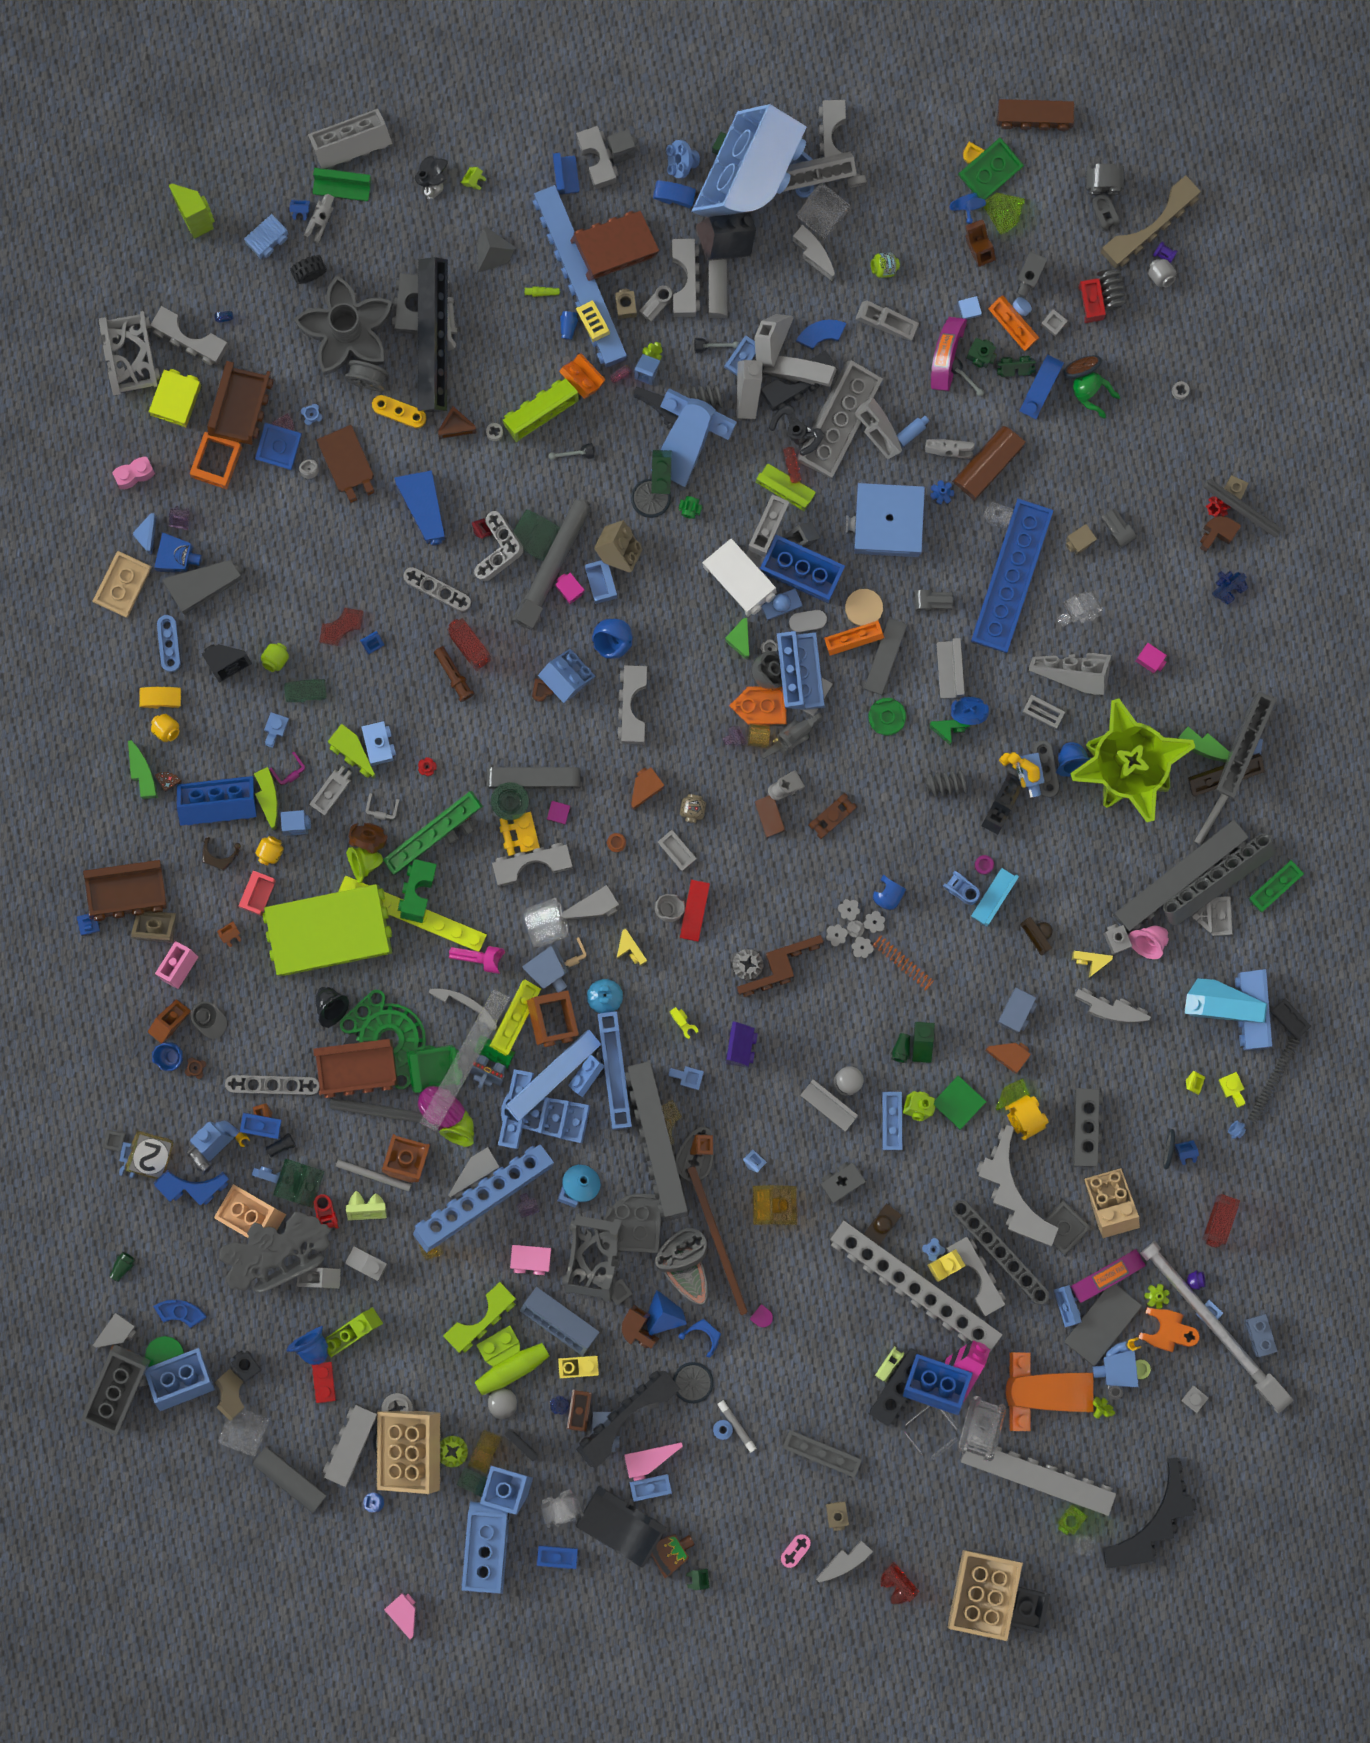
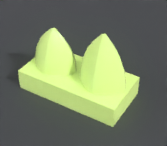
M355 1191L349 1200V1204L346 1205L348 1220L387 1218L386 1205L377 1193L370 1198L368 1204H365L361 1194Z

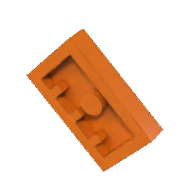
M581 353L559 371L584 399L597 392L605 382V378Z

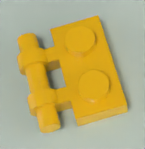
M531 812L512 816L514 824H508L507 818L499 819L501 825L499 829L500 833H503L505 841L503 845L504 849L507 850L508 856H514L515 847L520 846L521 852L525 853L540 848ZM516 830L518 840L512 841L510 831Z

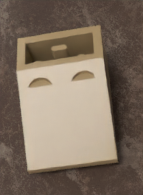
M1121 1168L1084 1179L1102 1238L1140 1228L1139 1215Z

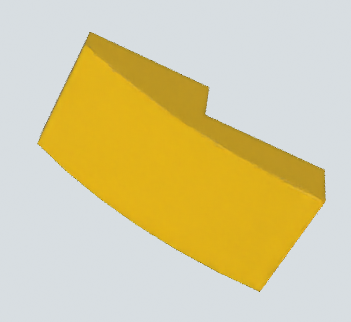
M140 688L139 707L158 709L159 707L179 708L181 706V688Z

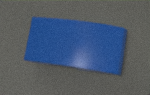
M657 180L653 199L669 205L673 202L691 208L696 189L673 182Z

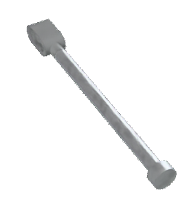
M1155 1241L1152 1242L1140 1254L1146 1261L1150 1259L1257 1382L1254 1387L1270 1405L1274 1406V1410L1278 1414L1281 1413L1293 1402L1291 1396L1270 1373L1264 1374L1159 1252L1161 1247Z

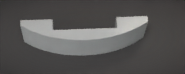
M446 989L429 990V994L445 1003L451 997L482 1015L479 1022L495 1032L497 1031L498 1027L489 1013L471 998Z

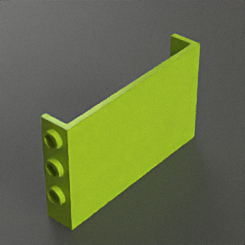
M375 884L264 907L263 921L268 926L266 938L268 943L271 942L272 950L269 953L271 961H274L277 976L281 977L392 954L390 943L392 931L386 922L389 916L387 907L383 906L382 900L385 899L383 888Z

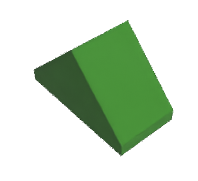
M743 618L725 638V642L745 659H749L747 618Z

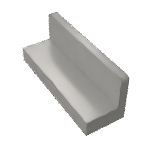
M953 638L952 641L937 642L940 698L964 697L961 638Z
M812 1080L800 1095L845 1132L858 1117L855 1112L815 1080Z

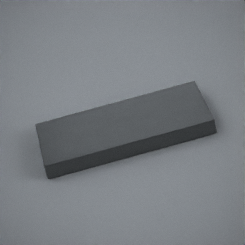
M1114 1284L1101 1293L1082 1317V1322L1075 1326L1063 1342L1091 1365L1095 1366L1142 1305Z

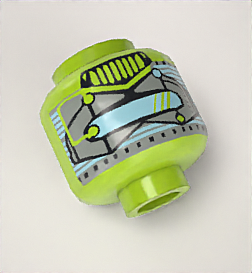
M891 252L876 254L874 259L871 260V271L878 278L893 277L900 268L899 259L895 258Z

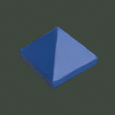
M377 631L360 640L368 655L384 646Z

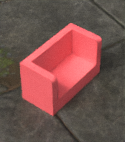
M253 871L239 907L262 916L276 880Z

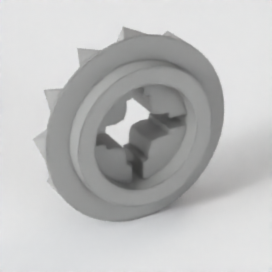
M744 949L738 952L733 959V970L742 979H754L762 972V957L754 950ZM750 956L751 963L756 967H749L747 972H745V965L740 963V961L746 962Z
M400 1393L389 1395L382 1404V1411H389L395 1407L394 1401L396 1400L399 1406L406 1407L400 1411H413L410 1399Z

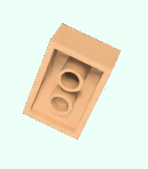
M233 1184L214 1218L248 1238L247 1233L254 1222L261 1224L263 1228L272 1227L277 1231L286 1214Z

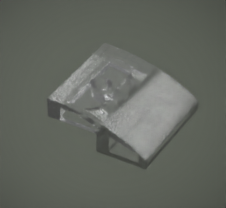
M553 898L523 910L527 930L535 949L569 937L567 920L562 917L560 899Z

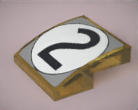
M137 1130L130 1146L131 1153L124 1167L125 1170L158 1179L165 1173L173 1140Z

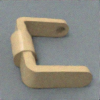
M579 937L576 939L583 955L566 960L567 962H564L566 966H574L587 956Z

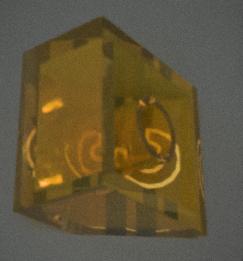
M753 1186V1225H797L796 1186Z

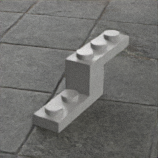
M773 494L751 539L746 554L759 569L789 505V501Z

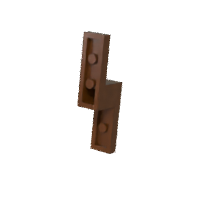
M821 935L767 952L766 957L772 975L738 986L736 988L738 995L743 994L744 997L755 994V990L762 989V991L772 989L773 984L780 983V985L790 983L791 978H794V974L787 955H791L792 958L801 955V951L809 949L810 952L820 949V945L823 944Z

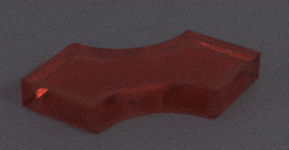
M344 608L342 615L336 621L327 624L322 623L319 643L339 646V642L345 634L350 631L361 630L363 611Z

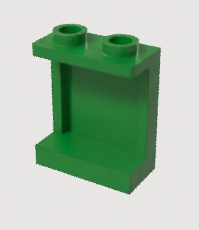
M453 1045L407 1052L411 1087L415 1093L422 1092V1089L429 1086L460 1085V1080L463 1079L462 1070L458 1068L457 1061H460L459 1050L455 1049Z

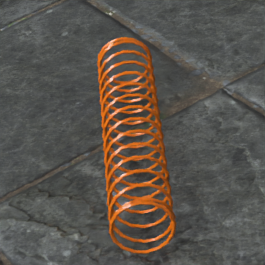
M881 935L880 938L874 943L875 947H877L876 945H877V943L879 942V940L881 939L882 935Z

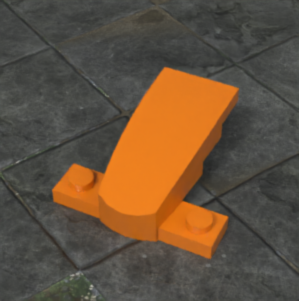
M1010 1352V1377L1006 1384V1399L1010 1406V1431H1031V1409L1093 1412V1373L1030 1375V1353Z

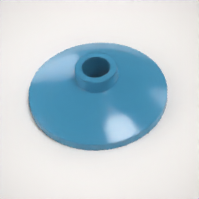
M586 1165L570 1167L565 1172L562 1180L565 1193L571 1199L578 1202H588L594 1199L599 1193L601 1186L598 1174ZM581 1178L586 1181L585 1184L581 1183Z

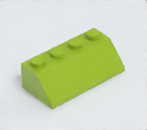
M170 184L169 188L175 203L193 238L195 239L213 230L212 223L215 220L205 196L200 197L198 191Z
M567 379L557 380L551 385L552 388L547 391L542 390L536 395L534 400L531 402L529 400L525 401L520 405L519 410L515 412L510 411L504 416L503 424L515 442L579 401L577 390Z

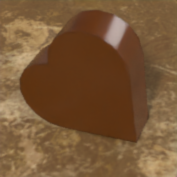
M535 678L532 696L535 701L542 702L547 696H552L554 692L543 680Z

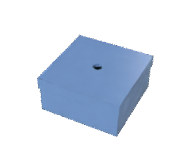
M858 483L854 554L919 557L922 552L925 487Z

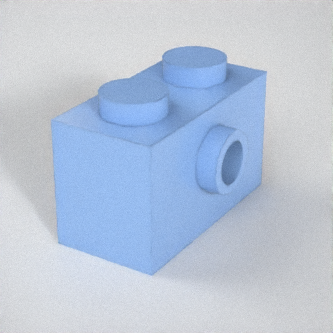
M384 721L362 726L371 766L394 761L393 756L396 755L394 744L390 745L388 737H392L390 727L385 726Z

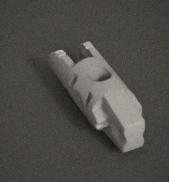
M326 194L322 202L318 201L304 236L308 237L315 226L318 230L314 241L319 243L333 210L331 205L334 196Z
M927 439L925 452L939 456L971 459L975 444L958 440Z

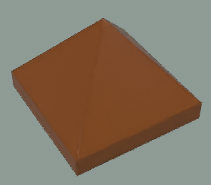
M267 1103L253 1107L254 1115L272 1118V1111Z

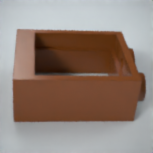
M568 990L536 996L527 1000L537 1045L544 1044V1047L556 1045L555 1042L561 1041L562 1044L573 1041L574 1037L579 1035ZM561 1002L568 1033L547 1037L540 1006Z

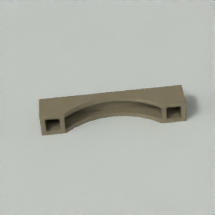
M1185 175L1171 188L1167 206L1162 215L1153 224L1137 233L1115 236L1102 248L1100 253L1115 269L1118 266H1125L1130 261L1129 257L1133 253L1135 255L1140 253L1144 249L1142 245L1147 241L1151 243L1158 236L1156 233L1161 229L1165 231L1172 224L1170 221L1173 218H1180L1186 212L1184 209L1188 205L1194 206L1199 201L1198 197L1201 191Z

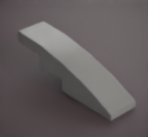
M778 356L774 367L765 366L763 370L764 374L797 383L802 381L813 385L818 383L829 387L836 372L834 366L785 356Z

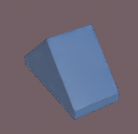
M642 354L634 370V379L653 385L660 360Z

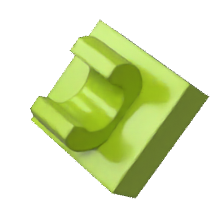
M470 167L461 184L480 190L481 187L478 186L477 181L478 179L486 181V178L481 175L483 173L481 169Z

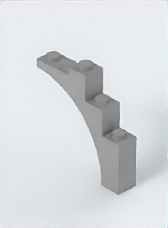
M1006 1125L1005 1129L1001 1128L998 1139L1001 1141L999 1146H994L991 1157H994V1159L985 1158L984 1162L980 1161L976 1172H979V1178L1000 1185L999 1188L995 1187L991 1198L994 1199L993 1204L1014 1212V1215H1009L1006 1225L1009 1226L1008 1231L1052 1247L1059 1228L1044 1221L1035 1214L1023 1201L1015 1187L1009 1163L1010 1142L1014 1127Z

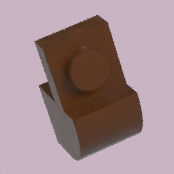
M983 219L966 225L967 235H965V238L978 267L995 261L994 247L987 236Z
M1219 516L1211 519L1203 528L1209 534L1205 532L1200 542L1202 545L1200 549L1207 552L1216 537L1230 544L1241 525L1228 517Z
M636 1305L629 1309L622 1322L623 1336L631 1345L638 1340L641 1346L652 1349L660 1338L653 1334L649 1335V1332L644 1329L651 1315Z

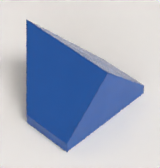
M656 1290L648 1314L651 1316L646 1323L649 1335L686 1325L683 1310Z

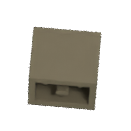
M624 520L605 526L594 547L603 563L626 572L633 571L642 552L641 544L636 540L630 527L626 525Z

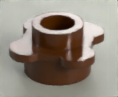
M189 1058L185 1074L201 1079L206 1062Z

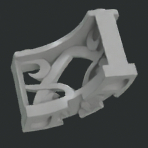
M140 311L139 315L107 320L106 317L99 318L105 360L110 361L107 362L113 395L151 386L158 387L157 380L160 379L159 369L154 367L148 335V328H151L149 317H145L144 311ZM135 326H141L139 330H134ZM142 334L144 335L145 343L139 338ZM119 336H121L120 342L118 344H114L113 340H119ZM125 338L130 339L141 348L131 366L124 357L113 355V352L118 351L124 345ZM146 353L148 356L149 363L143 362ZM123 362L128 369L125 370L124 366L119 369L117 364ZM147 369L150 373V379L137 381L134 373L137 371L140 376L144 377L142 371ZM129 377H132L134 381L130 383L120 384L127 380Z

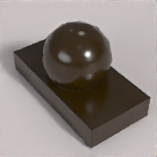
M1030 916L1020 924L1040 955L1052 949L1047 941L1053 933L1049 923L1040 922L1036 925Z
M886 1203L863 1235L877 1245H880L902 1215Z

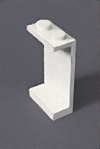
M732 539L728 540L702 562L703 568L708 573L711 572L745 610L747 617L758 613L765 602H771L776 596V587Z

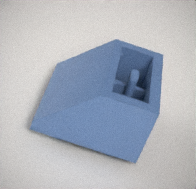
M571 649L550 661L538 675L563 703L574 697L596 677Z

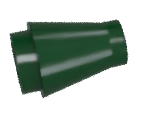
M905 1033L899 1034L891 1052V1059L893 1061L906 1063L907 1059H909L910 1035Z
M122 1252L121 1255L117 1256L109 1276L119 1282L134 1266L135 1259L128 1253Z

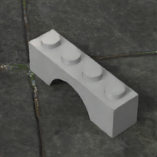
M823 100L822 107H819V118H822L823 124L819 125V136H823V143H820V155L828 157L842 153L833 145L831 136L837 127L845 124L846 109L845 100Z
M672 239V262L680 265L685 270L688 278L684 288L673 294V317H696V311H700V300H696V293H699V281H696L695 276L699 275V263H695V256H699V245H695V239Z
M161 306L150 324L152 330H154L153 334L159 338L166 337L170 339L169 342L178 348L181 345L186 348L185 351L194 357L196 354L201 356L202 361L212 366V364L218 366L229 347L228 343L211 333L202 339H190L184 336L179 329V316Z
M624 665V671H620V682H624L623 689L619 690V701H623V708H619L618 720H622V727H618V739H621V744L644 745L645 723L638 720L632 713L631 701L637 692L645 689L647 686V666Z
M556 843L551 845L552 848L544 850V847L533 849V853L530 854L520 852L514 854V858L507 859L505 856L495 859L496 862H493L492 865L498 887L517 883L520 871L531 863L545 864L553 873L573 869L567 844Z
M965 1237L945 1248L948 1253L956 1249L964 1264L971 1267L978 1274L980 1290L974 1300L983 1316H987L1005 1305L1003 1301L1006 1298L1002 1291H997L994 1286L996 1280L991 1272L988 1274L984 1267L987 1264L982 1256L978 1257L975 1250L977 1247L972 1238L968 1239Z

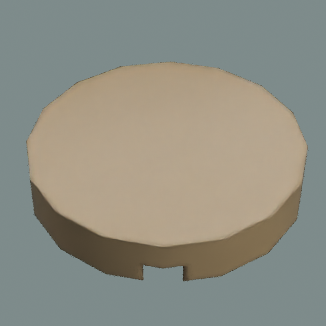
M869 589L854 591L848 597L845 604V613L848 619L857 626L878 621L883 612V603L880 596Z

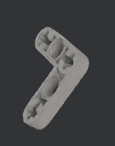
M492 511L487 515L486 524L501 547L480 562L474 570L475 576L484 582L491 580L523 553V546L505 517L497 511ZM495 517L497 518L496 520L498 524L501 525L500 527L494 524ZM504 530H508V537L502 540L501 533ZM509 543L515 546L516 551L514 553ZM498 556H502V563L495 565V559ZM483 569H486V571H485L486 574H485V575H482V574H483V571H482Z

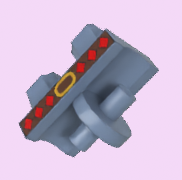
M479 1055L476 1061H472L469 1073L475 1075L473 1080L480 1082L478 1085L480 1089L483 1088L484 1084L489 1087L492 1084L501 1086L505 1075V1065L496 1063L494 1068L491 1069L487 1067L489 1059Z

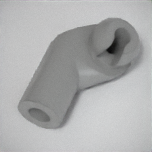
M443 183L432 185L429 188L426 187L424 194L428 198L437 197L443 191Z

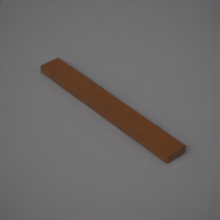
M689 1167L690 1177L741 1315L747 1314L746 1305L696 1167Z

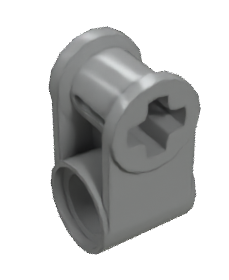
M795 770L770 785L768 793L772 799L780 800L795 794L797 790L801 791L805 788V785Z

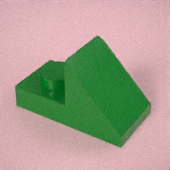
M956 720L930 722V729L949 745L952 743L951 730H954V733H964L965 729L970 727V725L959 723Z

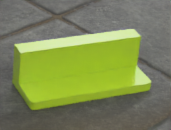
M767 464L762 473L756 478L757 484L782 499L789 501V503L802 511L806 510L815 495L814 490L770 464Z

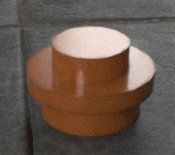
M611 834L607 839V846L612 852H621L626 846V839L622 834Z

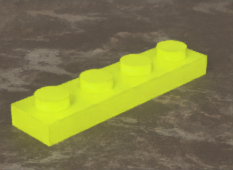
M526 979L522 981L490 1047L505 1056L509 1054L529 1014L527 1000L538 996L541 988Z

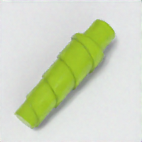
M532 286V288H525V295H532V297L560 295V288Z

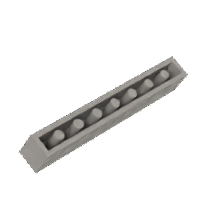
M972 1438V1441L967 1440L960 1459L961 1463L1109 1516L1116 1493L1112 1492L1113 1488L1103 1484L1101 1488L1094 1486V1481L1086 1478L1080 1481L1075 1479V1474L1067 1471L1064 1474L1056 1472V1467L1048 1464L1044 1468L1038 1465L1039 1461L1031 1458H1028L1027 1461L1020 1459V1454L1009 1451V1454L1001 1452V1447L992 1444L989 1448L983 1445L984 1441ZM968 1444H972L987 1449V1451L985 1452L975 1447L972 1448L968 1446Z

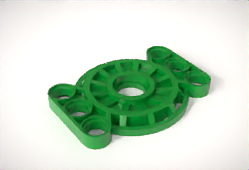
M373 990L342 1018L340 1028L346 1034L353 1033L356 1035L360 1032L356 1040L359 1043L380 1040L382 1033L385 1031H394L399 1038L397 1046L393 1048L397 1077L403 1075L407 1078L406 1085L394 1086L397 1089L403 1090L411 1085L407 1052L434 1048V1046H425V1030L415 1013L402 1005L385 1004L386 998L384 993L380 990ZM375 993L382 995V1001L379 1004H374L371 1000ZM364 1006L368 1009V1014L365 1017H360L357 1011L360 1007ZM392 1007L401 1008L405 1011L402 1013L392 1010ZM410 1013L412 1016H414V1018L417 1020V1023H413V1021L407 1016V1014ZM346 1020L354 1022L352 1030L348 1031L343 1028ZM418 1026H420L422 1030L423 1039L419 1038V1033L417 1030Z

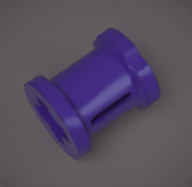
M1161 242L1153 256L1166 259L1171 263L1178 251H1173L1165 246L1164 242Z

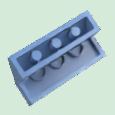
M796 631L777 633L785 708L802 710L825 708L816 632L797 635Z

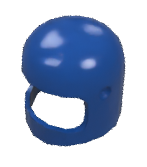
M883 874L880 881L885 883L886 887L882 893L874 891L873 900L881 908L893 910L899 905L906 889Z

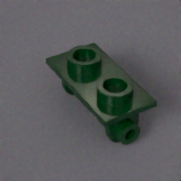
M1020 356L1017 360H1012V357H1002L1001 361H996L997 365L1000 366V368H997V375H1001V377L1015 376L1014 369H1018V376L1035 373V365L1032 366V363H1036L1034 358L1031 359V356Z

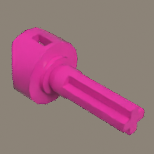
M489 946L484 953L451 947L449 959L480 963L484 965L485 972L500 974L498 963L505 954V950Z

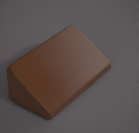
M769 795L754 801L766 838L785 832L775 800Z

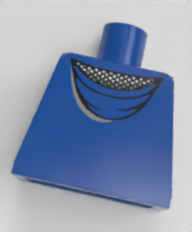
M162 533L154 568L159 572L185 573L188 571L189 564L200 566L202 555L192 553L193 546L191 543Z

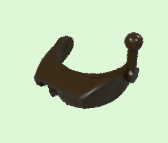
M210 837L205 838L202 863L214 866L222 871L226 870L234 861L236 855H239L240 843H235V851L231 856L220 859L215 858L209 853L207 846Z

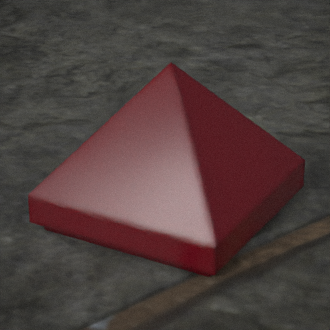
M484 518L472 522L475 536L483 539L493 535Z

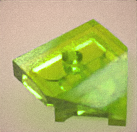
M996 193L985 200L986 205L984 209L1000 235L1018 225V222L1021 220L1020 216L1025 202L1024 198Z

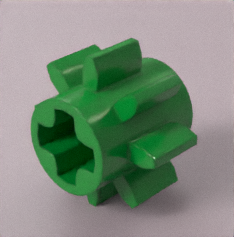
M686 496L685 500L680 501L678 510L682 511L681 515L683 517L695 519L696 515L700 516L702 505L699 504V499Z

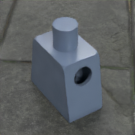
M555 944L522 966L543 989L552 984L557 992H561L568 987L561 978L568 973V969Z

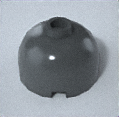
M766 651L754 660L751 673L754 681L760 687L770 690L782 686L779 652Z

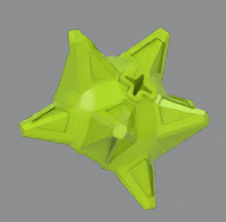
M1120 699L1111 700L1109 731L1098 738L1088 741L1086 747L1094 757L1070 773L1072 781L1103 784V806L1109 808L1122 799L1128 798L1147 823L1155 821L1157 791L1168 792L1170 789L1171 765L1193 750L1195 744L1190 739L1163 737L1153 727L1137 723Z

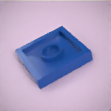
M265 423L255 459L292 470L302 433Z

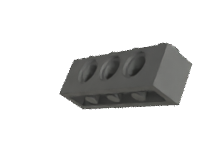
M1074 1089L1073 1167H1098V1163H1101V1152L1098 1151V1144L1102 1142V1132H1099V1124H1102V1113H1099V1105L1103 1103V1094H1099V1089ZM1086 1103L1093 1106L1091 1114H1087L1083 1109ZM1084 1123H1090L1093 1126L1091 1133H1086L1083 1130ZM1084 1142L1091 1143V1152L1087 1153L1083 1150Z

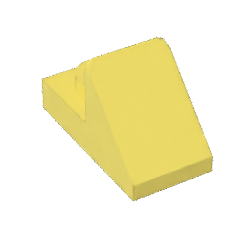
M624 929L621 935L617 959L631 951L629 956L634 964L639 963L642 966L647 960L628 931Z
M1074 951L1072 954V960H1075L1076 964L1088 965V962L1091 963L1089 978L1113 958L1110 955Z
M955 1249L927 1266L938 1282L966 1265Z

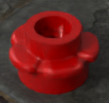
M426 757L424 760L421 759L419 761L418 771L421 775L431 776L434 774L437 765L433 762L432 758Z

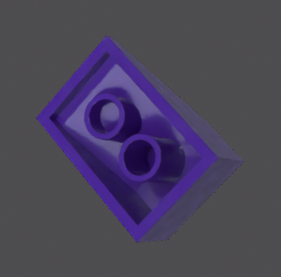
M732 1022L726 1064L749 1067V1063L753 1064L755 1052H751L752 1044L756 1045L758 1033H754L755 1028L738 1022Z

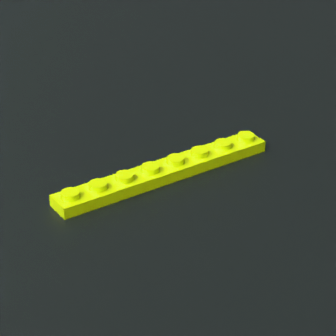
M345 876L338 892L369 885L358 883L357 880ZM384 892L385 899L382 901L383 906L387 907L388 915L480 952L487 934L427 909L423 923L400 918L401 911H398L401 898Z

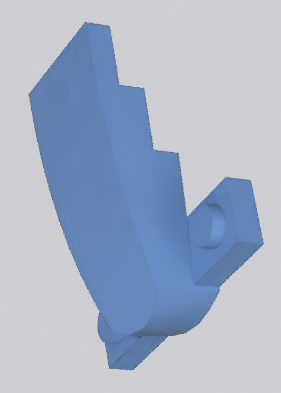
M669 388L660 407L679 417L669 432L661 450H672L671 480L685 487L704 447L708 432L710 431L729 440L737 422L716 412L705 401L694 398L690 399Z
M514 1069L510 1090L501 1108L503 1123L498 1145L518 1149L523 1128L547 1136L583 1144L590 1105L544 1097L521 1120L517 1121L505 1105L533 1081L534 1073Z

